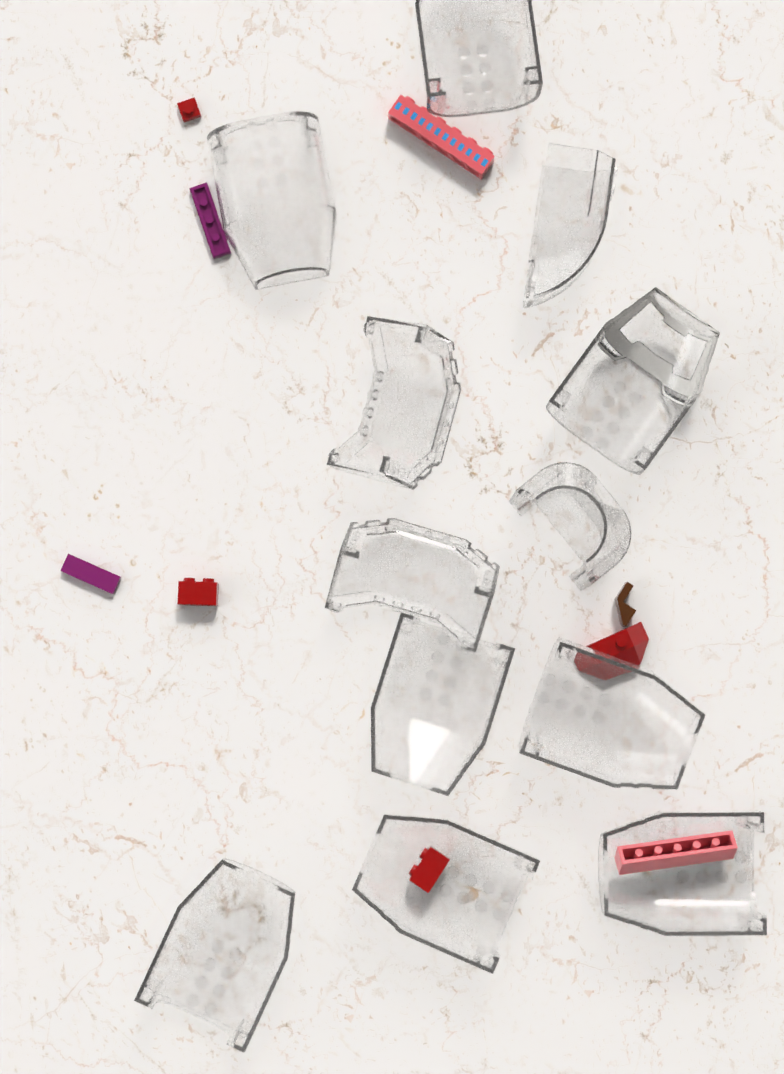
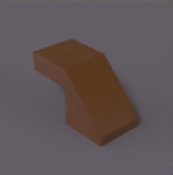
M629 582L624 583L615 597L618 617L622 627L627 626L636 612L634 608L624 603V600L633 588V585Z

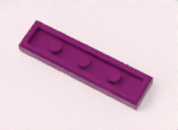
M207 182L189 188L213 259L231 254Z

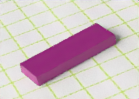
M71 554L67 555L60 570L111 594H114L121 579L120 576Z

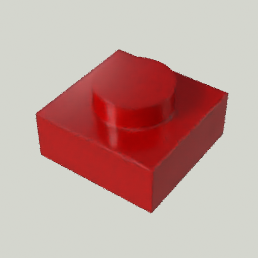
M195 97L177 103L184 123L201 117Z

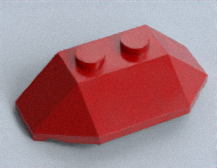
M639 622L573 651L571 654L578 670L607 680L640 665L649 638L642 622Z

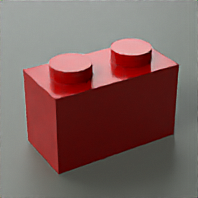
M184 578L183 581H178L177 604L218 606L219 583L214 582V579L203 578V582H196L195 578Z
M432 846L429 849L424 848L419 856L422 859L418 866L414 864L408 873L411 876L409 881L427 893L430 892L450 861V858Z

